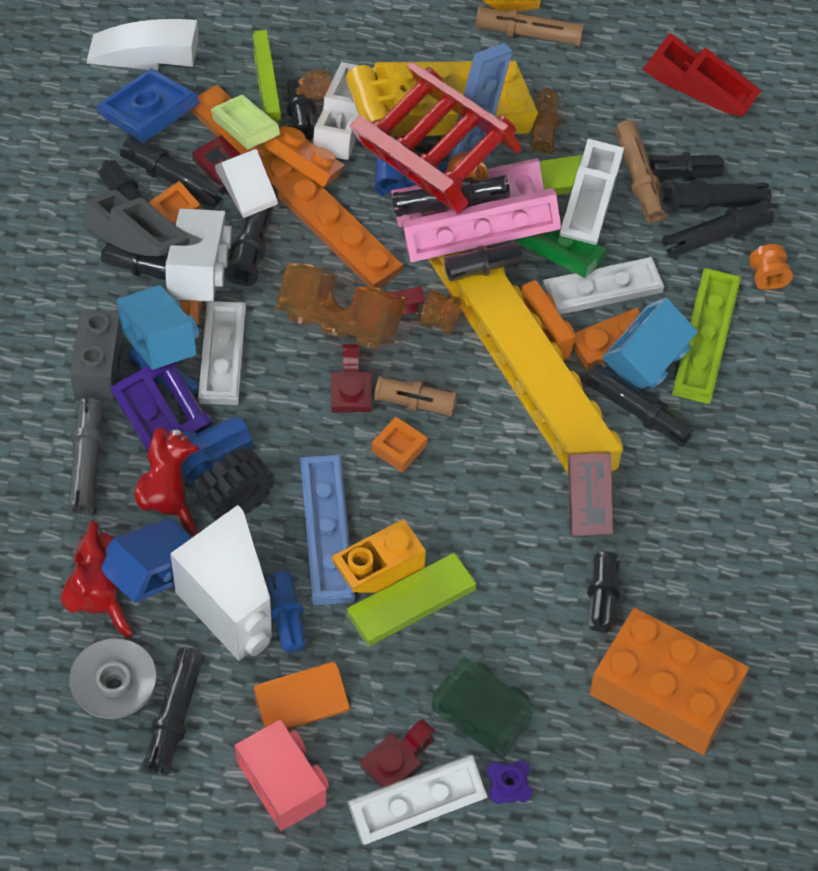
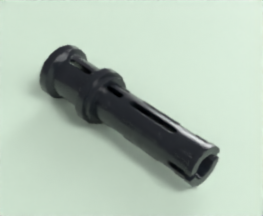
M702 179L692 180L691 183H677L674 180H665L660 187L659 202L663 212L666 214L691 209L694 213H702L709 207H744L758 203L763 199L770 203L772 191L768 189L770 185L766 182L755 184H708Z
M271 184L275 196L278 198V190ZM274 206L246 217L241 235L236 237L232 243V259L228 262L227 267H225L224 275L230 282L237 285L251 286L258 280L259 271L257 267L259 261L266 254L264 237Z

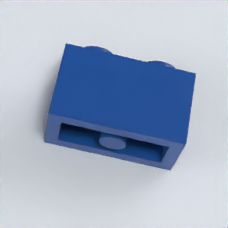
M171 518L155 524H147L137 531L115 537L107 546V556L101 570L114 585L136 603L175 586L170 553L193 537Z

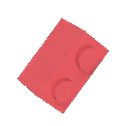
M281 719L234 745L237 764L280 832L326 806V789L329 788V783L325 774L317 764L311 767L304 756L306 748L301 737L295 730L289 732Z

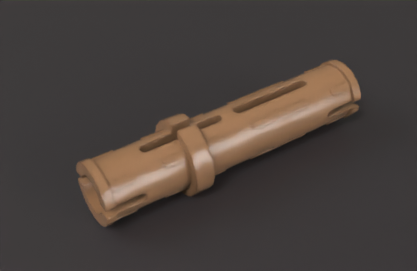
M479 6L475 29L506 33V37L513 38V35L573 44L580 47L584 24L519 14L517 9H511L510 12Z
M632 120L623 121L617 125V128H614V133L620 147L624 148L623 157L632 179L631 190L633 196L638 198L646 223L664 221L666 219L665 216L668 217V214L663 212L659 202L661 182L652 171L637 123Z

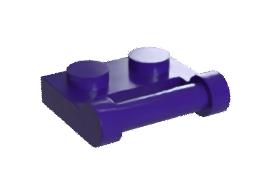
M178 362L154 370L147 366L110 387L112 395L147 453L149 452L156 428L164 427L168 433L172 430H180L181 432L193 430L199 433L214 423L208 412L203 413L178 372ZM163 376L189 421L182 425L178 423L154 383V379Z

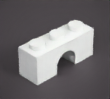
M179 209L175 226L190 238V241L186 246L170 245L166 261V292L171 298L176 297L177 300L214 301L217 286L223 287L225 267L228 265V249H231L232 226H225V211Z

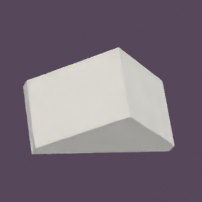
M257 149L215 165L216 172L243 218L278 204Z

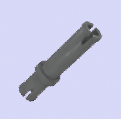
M86 398L79 400L77 427L71 435L74 456L67 511L73 515H81L82 507H85V515H91L94 512L99 448L104 444V435L101 432L104 403L95 398H89V408L86 407Z

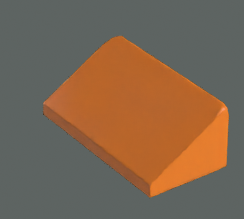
M335 661L254 686V699L264 728L281 719L287 730L350 711L340 672Z

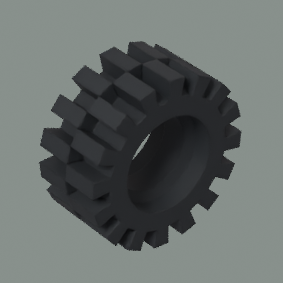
M246 448L244 451L237 449L234 456L228 453L224 455V461L220 463L217 460L212 464L215 467L212 471L206 470L203 474L206 479L199 480L197 484L199 489L195 490V495L215 521L237 505L245 514L251 512V508L254 506L259 507L262 504L261 498L268 497L270 494L268 489L273 488L275 476L254 451Z

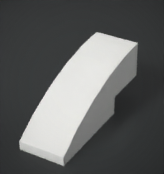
M146 20L103 30L93 34L87 64L147 70L152 68L157 71L160 63L193 67L199 41L197 20Z
M341 62L324 97L323 111L314 128L313 144L331 151L336 158L348 160L357 138L349 125L356 119L358 112L346 82V75L352 68L359 65Z
M592 139L587 140L559 236L597 245L622 162L623 147Z

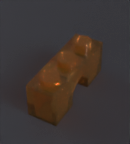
M306 263L287 264L275 309L287 312V319L309 325L310 321L321 324V331L327 334L343 337L346 333L357 337V344L372 349H378L381 344L394 343L406 302L405 297L373 286L356 287L353 301L345 310L337 303L334 296V286L338 274Z

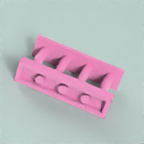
M538 158L487 169L488 178L507 175L508 182L505 184L510 185V198L465 207L459 214L450 208L403 215L402 217L396 216L398 227L403 226L410 262L474 249L480 245L487 246L561 229L557 196L553 188L543 189ZM414 185L410 187L392 190V199L394 192L400 193L418 190L422 188H420L418 185Z

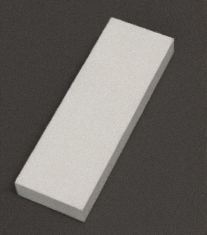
M652 257L597 268L586 278L574 273L543 280L544 291L552 296L556 310L560 315L663 293L664 290L663 282Z
M207 301L198 395L199 404L239 405L246 302Z
M468 755L347 801L359 838L362 844L365 845L487 798L474 757L473 755Z

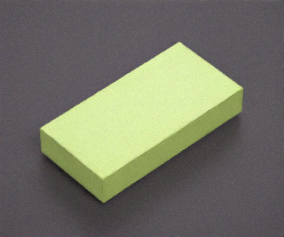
M239 95L211 109L213 120L246 149L255 147L280 135L278 123L244 95Z

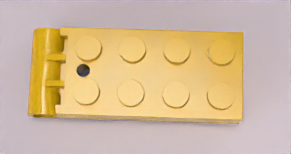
M472 61L413 62L424 70L427 67L432 68L438 73L445 84L464 96ZM510 61L495 117L499 115L505 116L517 129L515 134H528L531 131L538 111L517 62ZM375 62L373 69L367 65H360L352 68L347 73L346 82L358 115H361L371 123L375 120L380 122L417 84L406 67L410 62ZM427 94L390 132L391 135L405 136L438 100ZM451 110L426 136L446 135L456 125L458 114Z

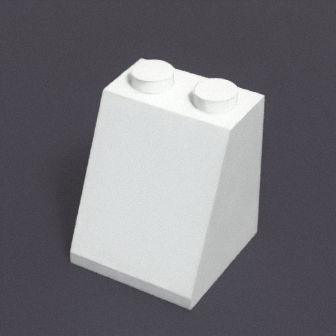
M237 505L170 554L176 594L240 661L248 654L251 656L260 654L269 645L270 638L272 637L270 596L244 512Z

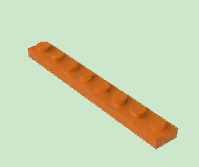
M215 85L197 96L199 104L190 111L217 137L222 135L240 154L257 149L270 183L278 190V198L373 291H376L403 273V264L320 184L263 147L265 142L246 149L213 120L211 109L232 99L222 88Z

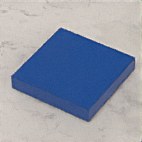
M150 68L96 107L98 113L107 121L140 141L146 142L197 106L199 100L195 92Z

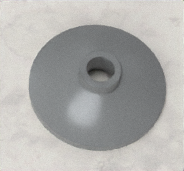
M118 638L101 640L85 648L75 659L69 675L70 689L76 703L87 713L104 719L123 718L140 710L152 697L157 682L155 664L149 653L132 641ZM112 679H118L122 682V686L116 689L106 687L107 683Z

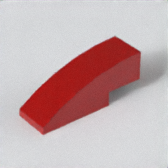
M671 32L642 69L659 82L722 112L740 117L744 116L762 91L706 47L698 54Z

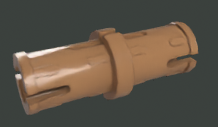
M379 376L374 400L406 406L408 411L415 413L417 409L452 417L457 400V392L452 393L423 386L422 381L415 380L414 383H408ZM399 391L430 397L433 401L430 402L399 395Z

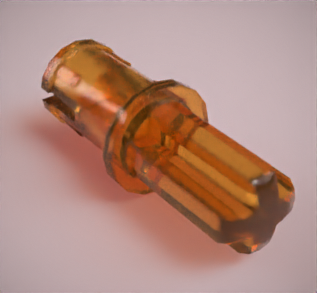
M328 70L308 71L298 80L300 87L295 89L297 95L304 94L307 99L315 100L324 97L333 80L329 78L333 75L332 72Z
M544 87L543 91L537 93L536 109L538 114L532 126L534 130L531 142V150L535 153L551 154L555 147V129L558 128L560 122L557 115L558 93L557 91L550 90V87Z

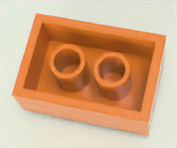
M634 607L595 670L589 695L704 756L738 697L749 667Z

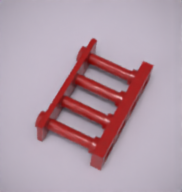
M411 61L406 67L417 84L380 122L375 120L371 123L361 115H358L349 126L364 148L459 214L469 204L460 191L463 187L462 182L499 143L518 153L522 147L514 135L517 129L505 116L499 115L495 117L445 84L438 73L432 68L427 67L424 70ZM427 94L438 100L403 138L400 136L396 140L392 138L390 132ZM451 110L462 117L427 154L422 153L420 156L415 154L414 148ZM475 126L487 133L451 172L449 170H446L444 173L439 171L437 165Z

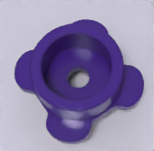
M522 760L509 765H502L499 762L491 763L487 768V776L491 779L489 798L496 804H502L503 802L514 803L517 801L524 803L529 801L533 794L527 779L530 773L529 765ZM512 779L514 783L507 785L505 781Z

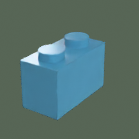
M161 285L116 299L122 333L152 370L197 355L194 339L198 338L199 333L194 318L191 315L187 316L182 311L177 298H171Z
M664 298L648 304L602 356V359L621 379L635 388L649 387L652 389L666 378L668 372L665 369L671 362L678 361L690 350L691 345L689 342L698 331L668 298Z

